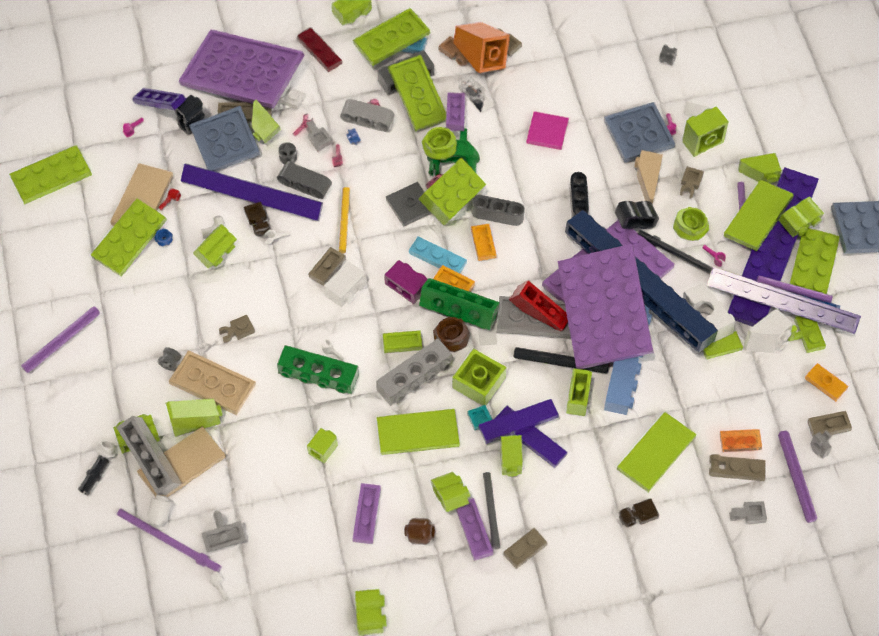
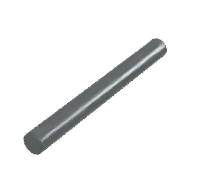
M484 472L483 480L492 549H500L491 473Z

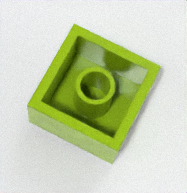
M717 106L711 109L708 108L701 114L687 119L682 142L693 157L724 143L729 121Z
M473 348L452 377V388L482 406L487 405L506 379L507 367Z

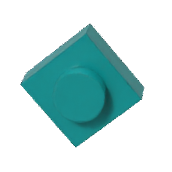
M486 405L467 411V416L474 431L479 430V424L492 420Z

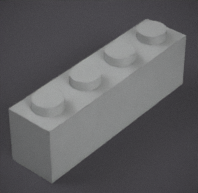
M131 416L117 426L118 431L157 495H167L182 484L142 417Z

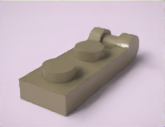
M711 454L709 456V462L711 463L709 475L711 477L765 481L766 460L726 457L719 454ZM719 465H724V469L719 468Z

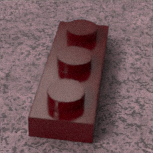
M312 27L297 35V40L328 73L342 65V59Z

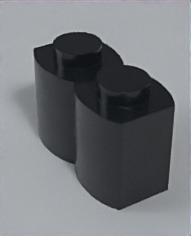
M192 94L175 110L177 124L187 135L192 132L190 124L205 119L201 99L197 96L194 97Z
M622 201L618 203L615 210L620 225L624 229L655 228L659 220V216L650 201H638L636 203L633 201Z

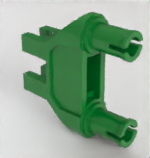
M464 128V131H460V140L456 139V151L453 156L446 160H436L427 156L429 161L428 174L430 176H433L434 170L435 177L440 175V163H456L460 158L475 172L477 171L480 155L467 140V128Z

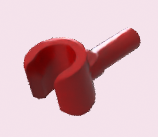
M171 188L168 191L167 198L158 208L162 210L172 199L178 201L181 197L180 191Z

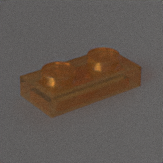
M760 429L720 431L719 433L722 452L762 450Z

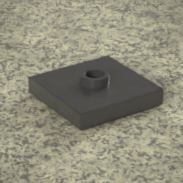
M418 181L386 196L387 203L403 227L432 214L418 200L425 192Z

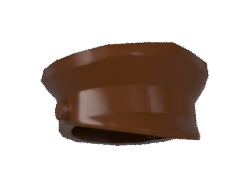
M447 317L441 320L435 327L433 336L434 341L439 339L450 352H457L467 347L470 332L461 318Z

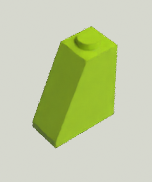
M214 398L165 402L175 437L194 432L202 426L205 429L221 424L219 417L223 416L220 405H216Z

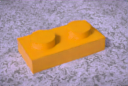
M444 265L440 267L433 278L434 280L469 292L475 286L474 280Z

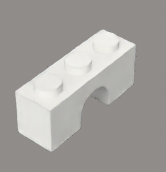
M702 282L684 290L683 298L687 300L688 304L699 312L709 314L705 319L713 323L716 329H718L714 342L733 334L735 319L725 310L723 303L716 299L711 288H708Z

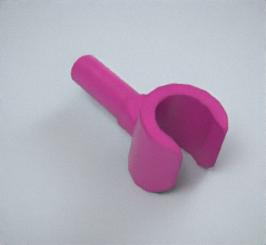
M667 113L668 125L666 126L670 134L674 135L676 134L675 129L677 125L672 122L671 114Z
M141 117L134 123H125L123 125L124 135L131 137L135 132L133 128L142 123L144 119Z
M704 244L702 248L714 257V264L721 267L722 261L725 262L726 255L723 252L716 253Z

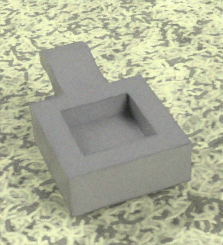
M313 120L306 123L308 126L306 130L309 133L308 139L317 152L333 144V139L324 127L318 129Z
M827 430L824 431L823 435L820 432L815 434L810 443L813 452L822 459L827 457L832 449L829 443L832 436Z
M764 501L744 502L743 508L734 507L729 512L730 521L745 518L746 524L766 523L768 520Z

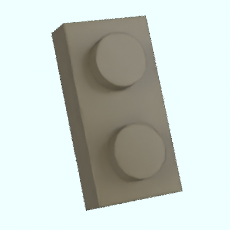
M330 247L308 273L309 278L324 286L344 263L346 255Z
M846 410L808 418L807 421L812 437L818 432L823 435L826 430L830 435L852 430Z
M533 528L503 551V555L515 569H518L546 547L548 542Z

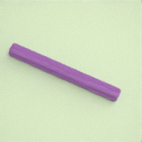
M95 306L91 307L21 365L26 373L31 372L99 316V310Z
M787 430L781 431L778 434V438L805 520L808 523L815 522L817 514L790 433Z

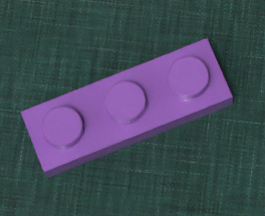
M447 92L446 128L452 131H464L465 93Z
M365 483L360 485L353 542L373 544L381 485Z
M472 498L468 500L469 504L456 508V512L471 555L475 561L492 556L493 549L475 499Z

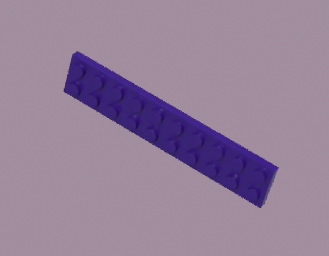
M784 167L777 187L793 193V199L784 212L796 206L804 199L812 198L819 178ZM778 219L758 251L751 250L742 277L757 281L759 275L781 281L798 235L792 237ZM734 295L728 313L734 317L735 321L753 327L768 315L771 307Z

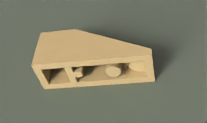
M641 150L640 157H636L634 168H638L636 176L645 201H650L653 204L663 154Z

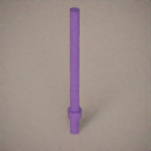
M121 508L117 511V516L196 560L198 565L206 566L218 573L221 570L222 566L209 559V556L203 552L198 553Z

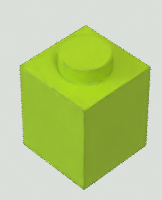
M320 428L307 444L308 454L324 464L338 447L337 436L332 431H326L323 428Z

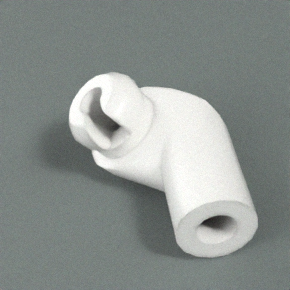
M216 215L213 218L214 223L211 227L201 229L203 238L208 237L220 224L225 225L221 215Z

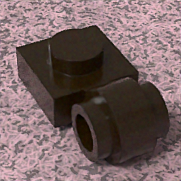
M261 201L243 207L249 225L255 224L252 226L255 236L259 235L261 237L270 230L268 222H263L267 220V215Z
M652 498L633 504V510L627 507L619 511V519L626 528L637 523L636 519L642 525L659 519L660 516Z

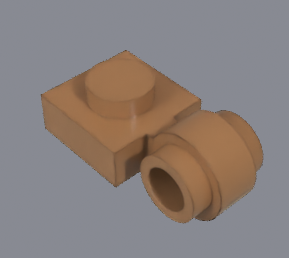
M449 36L438 46V50L450 59L457 56L456 62L460 66L469 63L453 43V37Z

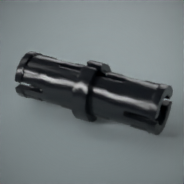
M98 455L91 469L87 470L86 477L78 487L79 492L89 496L92 488L97 481H100L102 472L107 464H109L107 458L104 457L102 459L103 456Z

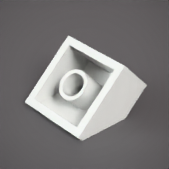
M775 309L748 330L743 349L745 351L774 353L778 349H784L788 344V338L792 334L793 323L778 309Z

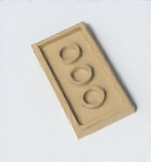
M138 163L110 221L111 225L114 226L136 198L157 211L173 178V172Z
M188 350L169 379V384L200 399L214 398L216 405H220L222 409L237 416L256 386V381Z
M203 426L164 452L182 484L169 494L162 496H171L226 458L224 452ZM140 468L137 470V474L156 497V492Z

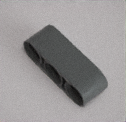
M285 162L277 175V180L281 184L317 199H324L332 185V181L327 176L292 162Z
M476 195L472 199L471 213L477 219L512 226L521 225L524 221L525 208L519 202L485 195Z

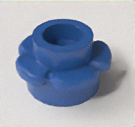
M348 129L349 133L346 136L350 144L355 143L357 145L361 139L356 129Z
M160 229L156 232L155 242L159 246L169 245L173 241V234L168 229Z

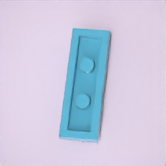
M419 236L409 249L410 255L439 269L444 265L461 273L467 264V259Z

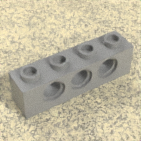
M436 339L376 380V389L390 406L400 403L406 395L416 392L426 381L430 382L435 378L436 374L450 368L452 354L439 339ZM432 361V362H435V363H434V364H428L427 362ZM413 372H418V373H420V374H418V375H413V374H411V373H413ZM397 383H404V385H402V386H398V385H396V384H397Z

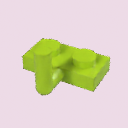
M800 316L795 317L794 322L796 326H792V334L788 341L801 339L806 353L824 350L826 343L818 323Z

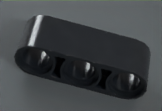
M574 172L571 175L569 186L571 218L582 210L589 214L587 177L582 172Z

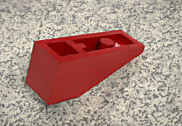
M529 280L518 285L509 298V301L522 312L560 332L568 322L567 312Z

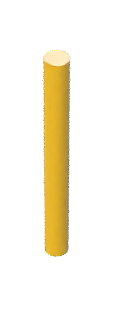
M343 187L339 238V252L342 254L346 253L349 187Z

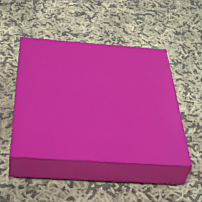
M534 111L526 144L562 150L569 118Z

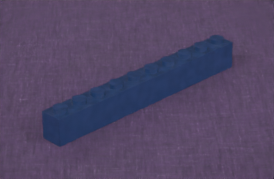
M584 210L566 222L565 233L588 254L623 246L617 238H614L605 227L598 224ZM635 256L644 304L698 353L712 344L718 333L715 325L707 321L698 310H695L688 304L686 299L680 297L671 286H668L661 280L659 275L652 272L644 262H641Z

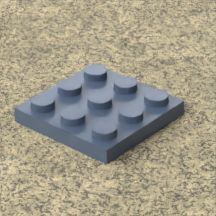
M654 102L604 117L605 125L624 163L640 157L641 150L659 153L675 148V142Z
M241 106L189 125L206 168L209 170L219 171L260 155Z
M879 201L833 203L831 210L844 254L879 252Z

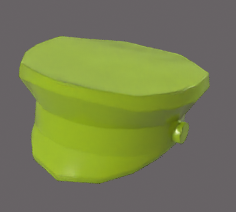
M432 128L421 141L426 156L432 159L446 160L455 154L457 141L454 133L449 128Z
M689 206L677 212L673 229L682 239L699 241L709 231V223L702 210Z

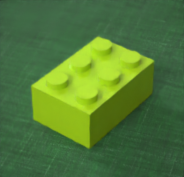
M460 158L418 200L445 225L487 184Z

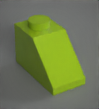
M255 100L253 102L252 129L254 132L252 135L258 142L262 140L266 144L281 131V128L263 106Z
M776 153L742 158L738 165V172L757 182L763 180L767 183H774L779 181L782 172Z
M521 435L501 436L500 460L502 475L514 477L522 474Z

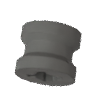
M664 44L659 61H667L670 65H673L678 48H670Z
M290 142L282 143L279 146L280 162L282 164H285V162L295 163L297 160L296 146Z
M165 347L163 356L159 357L157 362L164 369L174 371L176 362L180 361L182 356L175 349Z

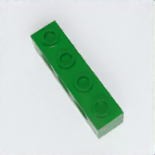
M428 278L422 286L419 306L428 310L439 312L445 316L461 318L463 322L490 330L495 323L500 304L498 301Z
M284 345L277 363L278 374L285 378H296L303 383L310 382L317 384L321 388L335 389L342 394H352L359 376L358 365ZM321 370V372L315 373L314 371ZM339 375L340 377L333 378L332 376Z

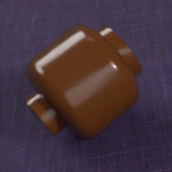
M412 518L404 527V535L411 544L427 545L435 538V525L428 518Z

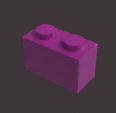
M398 259L384 274V281L386 286L412 304H415L420 299L422 286L427 281V277L413 270L408 263H403Z

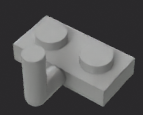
M218 510L213 512L217 528L201 533L207 553L246 541L241 521L224 525L222 514Z

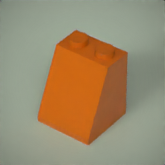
M483 22L455 26L453 43L478 73L505 69L510 34Z

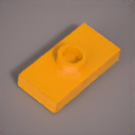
M490 225L471 226L478 261L496 258Z
M818 363L805 376L808 382L835 402L849 387Z

